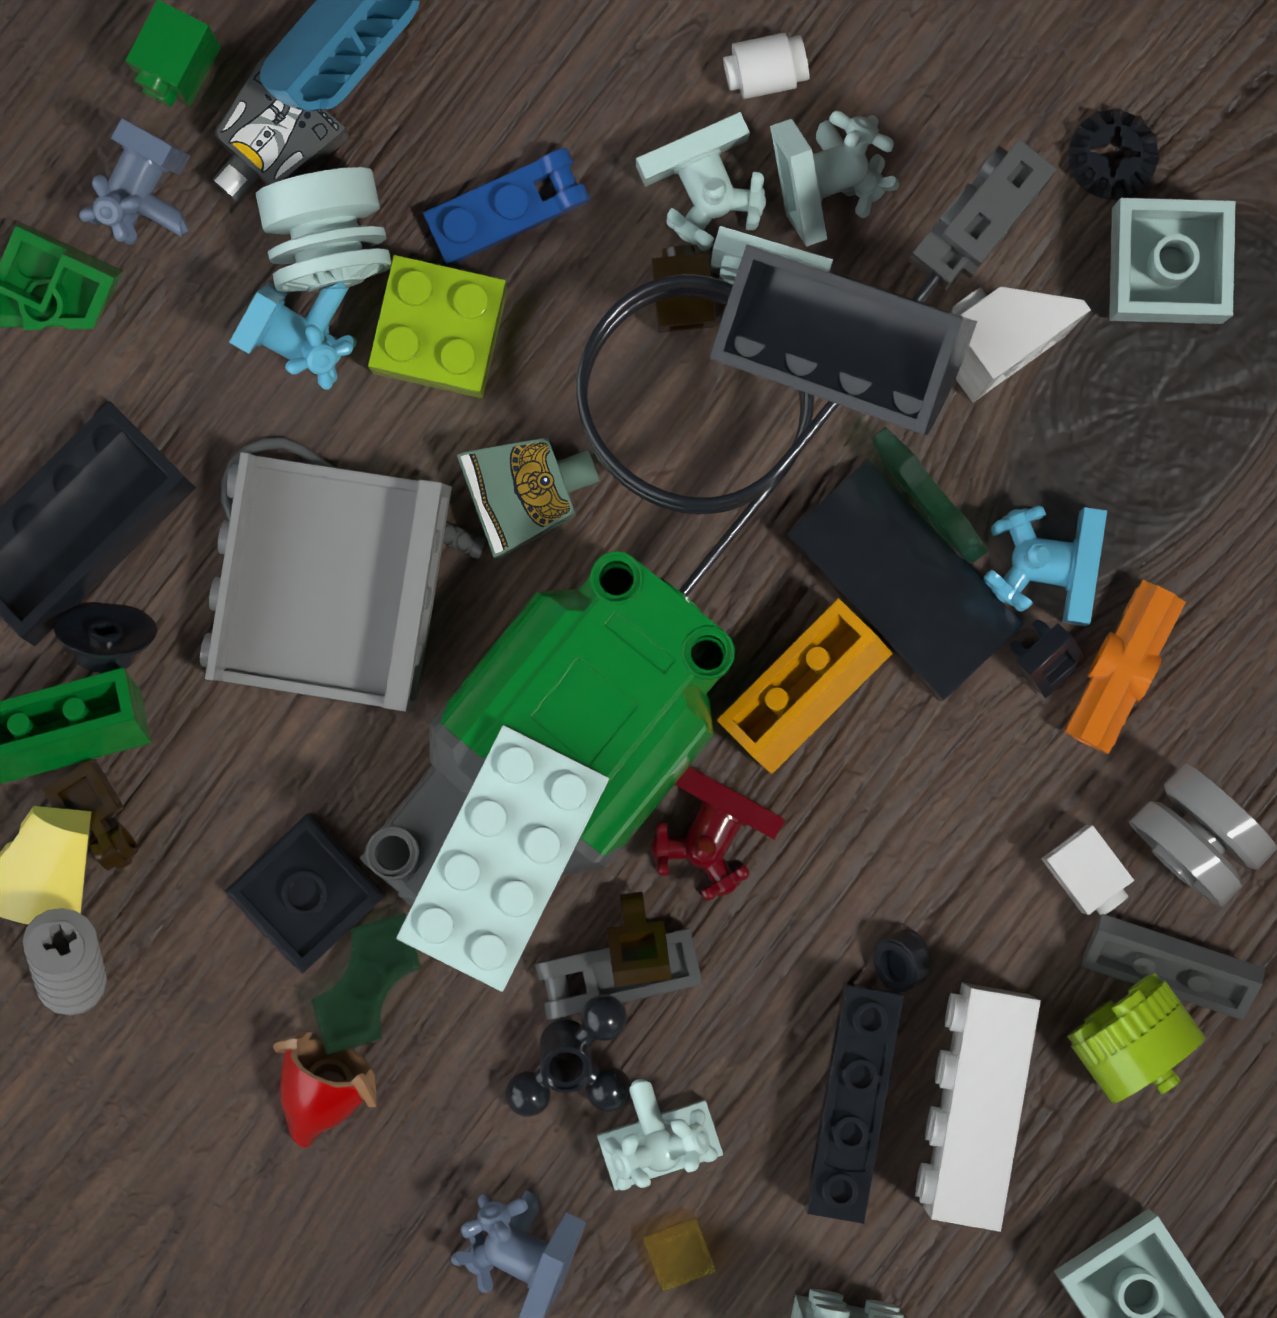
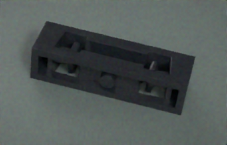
M843 982L804 1204L807 1214L862 1224L865 1222L904 995L900 992Z

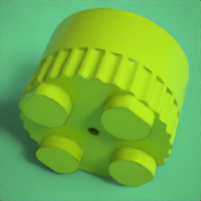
M1156 972L1147 975L1128 990L1129 994L1116 1004L1109 1000L1084 1018L1085 1023L1067 1036L1072 1042V1049L1112 1104L1124 1100L1152 1082L1160 1094H1164L1175 1087L1181 1080L1172 1068L1189 1056L1206 1039L1165 980L1161 981Z

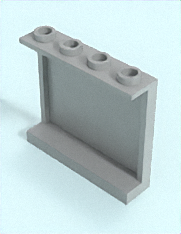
M241 452L239 465L233 464L231 466L227 481V496L233 498L230 521H223L218 538L219 554H224L221 577L216 576L214 578L209 595V608L215 611L212 633L205 634L200 652V664L202 667H207L205 679L362 703L387 709L416 712L452 487L432 481H416L259 457Z

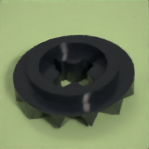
M1120 108L1101 112L1096 111L1085 119L1073 133L1068 148L1070 170L1077 183L1088 193L1107 200L1128 198L1141 191L1151 181L1160 159L1156 134L1144 123L1142 116H1135ZM1116 131L1118 132L1121 149L1129 151L1130 154L1137 155V157L1122 159L1114 171V177H1110L1111 168L1108 167V158L1099 156V153L1090 152V150L1106 148Z

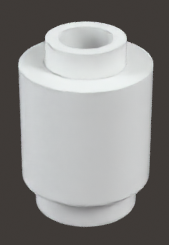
M784 32L732 43L733 55L723 57L730 91L740 89L743 100L796 89L797 82L809 80L808 62L800 35L787 37Z

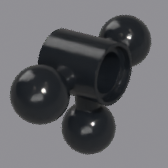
M610 995L595 996L585 1004L582 1010V1024L573 1020H559L551 1023L544 1029L540 1037V1068L536 1072H520L513 1076L507 1084L505 1091L506 1102L514 1113L523 1117H533L542 1113L550 1102V1088L558 1092L570 1093L580 1090L586 1085V1094L590 1103L595 1108L605 1112L619 1110L628 1102L631 1083L626 1073L617 1067L604 1066L597 1068L592 1064L591 1045L596 1040L608 1041L616 1038L626 1026V1009L617 998ZM562 1052H571L577 1055L570 1060H561L554 1057Z

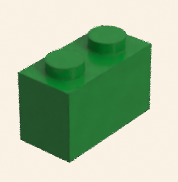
M157 0L125 61L136 75L134 82L143 87L142 93L172 108L176 100L191 107L221 46L209 25Z

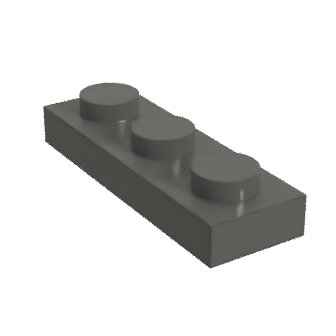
M1101 914L1085 948L1081 966L1132 984H1136L1147 975L1156 972L1161 981L1165 980L1178 999L1241 1020L1245 1019L1262 987L1265 972L1264 967Z

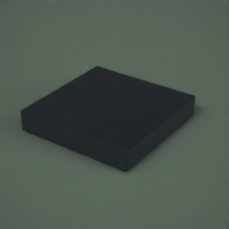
M307 813L225 890L228 896L301 974L305 973L387 896L310 813Z

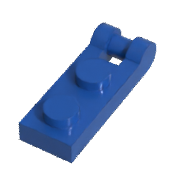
M562 148L551 152L534 163L423 212L447 267L589 202L591 199L584 184H577L570 169L574 162L568 149ZM550 178L557 195L542 202L534 184Z

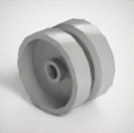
M1183 763L1164 783V787L1169 800L1184 816L1181 818L1163 803L1148 801L1133 816L1129 823L1136 833L1153 849V854L1172 873L1188 886H1193L1215 905L1223 908L1242 888L1238 872L1225 859L1223 854L1225 853L1244 868L1258 870L1277 850V846L1264 829L1230 796L1197 769L1187 763Z

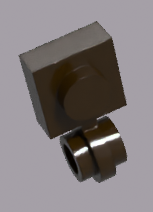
M96 759L86 761L43 789L53 808L91 811L90 830L92 829L97 838L90 842V847L95 858L104 869L109 871L116 867L122 870L132 863L131 856L138 853V847L134 838L122 824L111 827L106 821L125 807Z

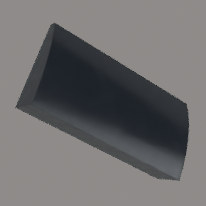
M746 244L710 359L923 435H928L954 384L977 321L762 247Z
M111 401L94 415L0 508V616L20 638L34 647L54 629V623L62 613L76 607L196 489L189 479Z
M869 459L785 536L940 702L944 701L1023 625L1019 618L996 597L988 585Z

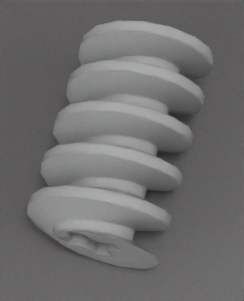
M65 908L52 909L36 916L26 927L23 946L38 997L44 1006L58 1014L70 1016L86 1012L100 1000L104 994L107 982L105 965L96 930L86 917L74 910Z

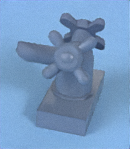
M122 118L111 139L120 143L124 151L108 182L103 175H96L93 178L92 186L99 197L95 200L93 206L84 207L80 211V220L90 222L93 225L104 224L111 226L115 239L119 242L124 241L128 245L136 242L137 233L134 226L137 223L138 216H145L183 237L189 231L183 212L151 193L164 172L171 171L180 175L191 156Z
M525 1191L521 1198H516L507 1205L499 1201L492 1202L489 1195L481 1194L478 1198L480 1210L478 1211L477 1219L465 1222L461 1227L463 1237L469 1238L471 1245L465 1251L455 1252L451 1256V1262L456 1266L466 1265L471 1273L477 1275L478 1289L482 1293L490 1292L493 1289V1282L489 1271L494 1266L527 1283L529 1292L519 1318H545L563 1286L587 1222L566 1212L548 1243L527 1233L540 1209L535 1193ZM483 1230L487 1231L488 1233L485 1242L483 1237Z

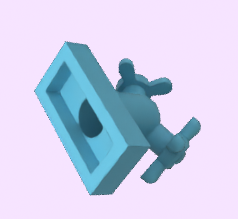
M268 282L256 293L229 343L248 354L256 346L260 347L263 345L289 359L285 368L290 374H298L308 368L311 372L317 374L318 384L323 389L329 390L337 380L335 364L340 360L341 356L350 354L357 345V340L353 336L345 335L338 339L335 336L329 335V323L349 287H346L343 282L323 287L308 315L304 318L284 306V300L288 292L277 291L275 285Z
M1036 505L1031 509L1012 510L1001 520L996 521L991 527L993 537L1010 531L1016 546L1012 554V567L1003 578L992 569L983 578V581L992 589L996 597L1001 602L1014 606L1016 610L1024 611L1033 603L1029 598L1021 594V591L1029 581L1062 586L1067 591L1062 623L1080 626L1089 625L1092 616L1107 510L1087 507L1081 509L1078 515L1076 535L1073 542L1036 537L1031 522L1043 518L1042 516L1046 515L1044 508L1040 505Z

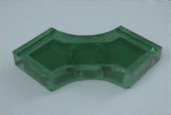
M887 427L871 438L873 442L871 445L893 478L917 503L939 534L967 562L974 564L985 555L988 550L968 519L939 488L915 454Z
M406 913L352 928V954L344 975L333 988L311 1000L327 1056L383 1040L381 1016L387 997L402 979L422 969L416 948L396 939L407 918Z

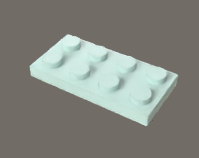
M503 725L396 939L503 992L610 778Z

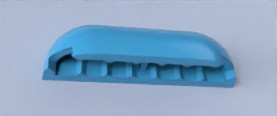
M316 0L264 61L260 71L261 83L274 98L289 107L305 111L332 109L347 97L409 24L419 7L420 1Z

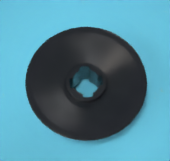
M90 603L71 608L62 613L54 623V633L65 648L76 653V660L80 666L93 672L105 673L123 667L125 669L128 668L133 662L134 655L145 650L153 642L157 635V625L148 614L128 605Z

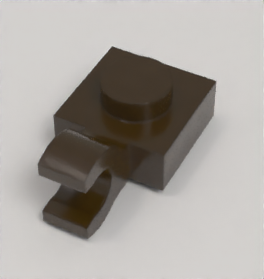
M643 891L620 894L624 926L607 928L614 986L672 979L664 920L647 922Z

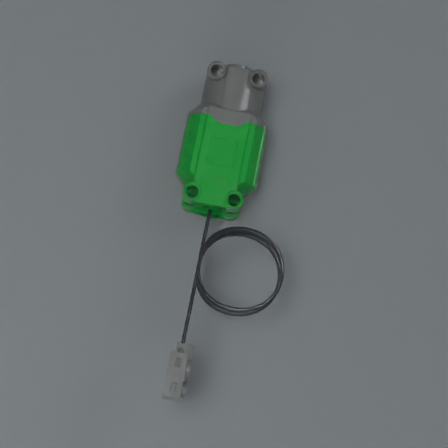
M1020 139L1009 152L999 145L978 171V175L972 182L973 185L967 184L935 226L912 252L908 261L929 277L912 299L923 302L937 284L946 290L960 272L971 279L1043 191L1057 169ZM684 274L658 278L627 293L601 318L587 340L577 370L576 397L581 425L593 452L605 469L635 495L659 507L687 514H716L734 510L746 504L748 506L679 590L662 577L658 578L634 557L625 552L613 551L604 554L595 562L591 575L579 590L567 589L536 592L429 723L430 763L433 766L384 826L371 836L365 851L359 857L376 875L399 892L398 895L411 907L503 725L610 778L560 879L565 873L573 875L607 868L714 737L710 701L706 694L729 670L734 661L735 648L728 634L701 613V609L687 596L786 476L800 452L839 404L828 401L812 420L814 395L798 390L800 417L794 442L768 473L751 485L730 494L716 497H690L671 493L649 484L627 469L611 453L600 437L592 420L588 406V386L592 368L602 347L611 334L632 314L654 302L675 297H698L727 305L733 284L712 277ZM623 570L628 573L634 581L631 589L619 596L605 592L601 587V582L610 571ZM703 641L714 643L722 653L721 665L712 670L699 668L692 660V647Z

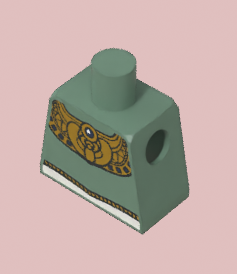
M548 438L468 451L457 455L495 560L508 556L574 518L576 514L568 493L600 482L589 450L556 461Z

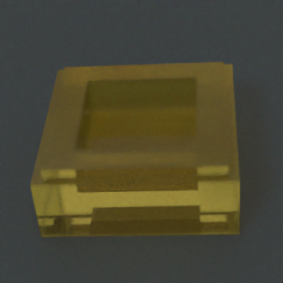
M696 1216L643 1236V1241L662 1292L716 1272Z

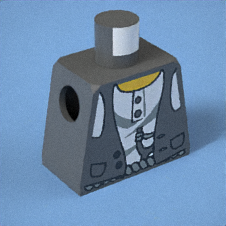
M265 57L256 65L215 133L219 143L232 154V157L212 180L236 202L241 199L258 178L267 185L281 180L307 174L349 138L346 128L326 110H298L274 98L260 80V71L266 60Z

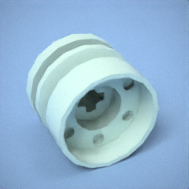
M351 167L313 172L275 182L256 192L264 232L291 235V240L283 242L268 251L271 263L292 264L272 274L277 291H308L318 293L323 287L341 282L346 287H350L391 268L392 262L389 250L367 249L387 239L384 227L358 226L357 223L358 220L368 217L380 209L374 176L370 168Z

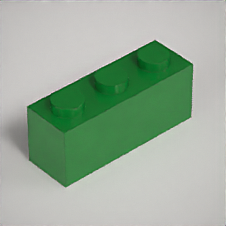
M124 667L0 701V784L152 743L142 692Z

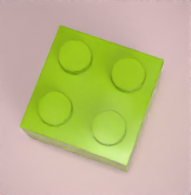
M394 255L368 364L369 369L376 375L483 399L508 291L506 280Z

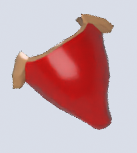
M299 1032L293 1036L280 1039L273 1045L276 1053L284 1054L280 1081L281 1106L292 1140L303 1148L309 1147L322 1132L336 1127L345 1121L363 1101L368 1107H376V1074L365 1058L353 1049L334 1041L311 1038L312 1032Z

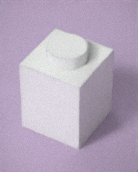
M1085 825L1041 858L1081 913L1087 915L1094 910H1097L1100 916L1112 911L1128 898L1124 888L1134 881L1093 825Z

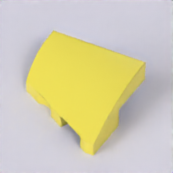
M41 806L32 807L22 821L18 835L12 842L7 843L0 852V917L29 925L36 916L47 910L65 908L81 914L91 811Z

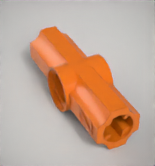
M1141 580L1138 587L1135 588V592L1125 607L1115 632H1110L1097 652L1087 675L1091 679L1063 731L1075 740L1105 754H1109L1111 748L1115 745L1135 701L1139 703L1150 687L1162 661V657L1159 654L1186 603L1176 594L1145 580Z

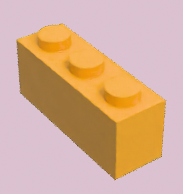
M838 598L717 721L756 761L773 774L893 653Z

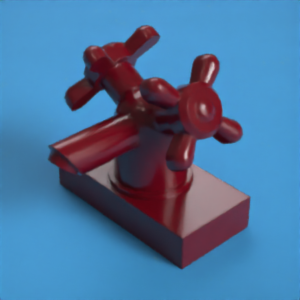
M689 766L675 785L698 797L702 805L686 836L668 837V822H658L655 827L654 842L651 844V852L654 855V861L657 863L656 871L662 876H669V859H686L693 866L704 869L712 884L700 890V894L705 900L711 901L716 896L720 897L724 894L732 893L741 884V881L749 877L750 872L746 864L731 871L723 858L741 826L749 825L775 840L785 819Z

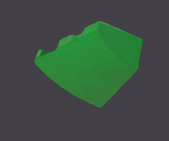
M19 223L15 226L0 261V328L23 327V330H42L45 327L93 329L108 305L123 270L23 223Z

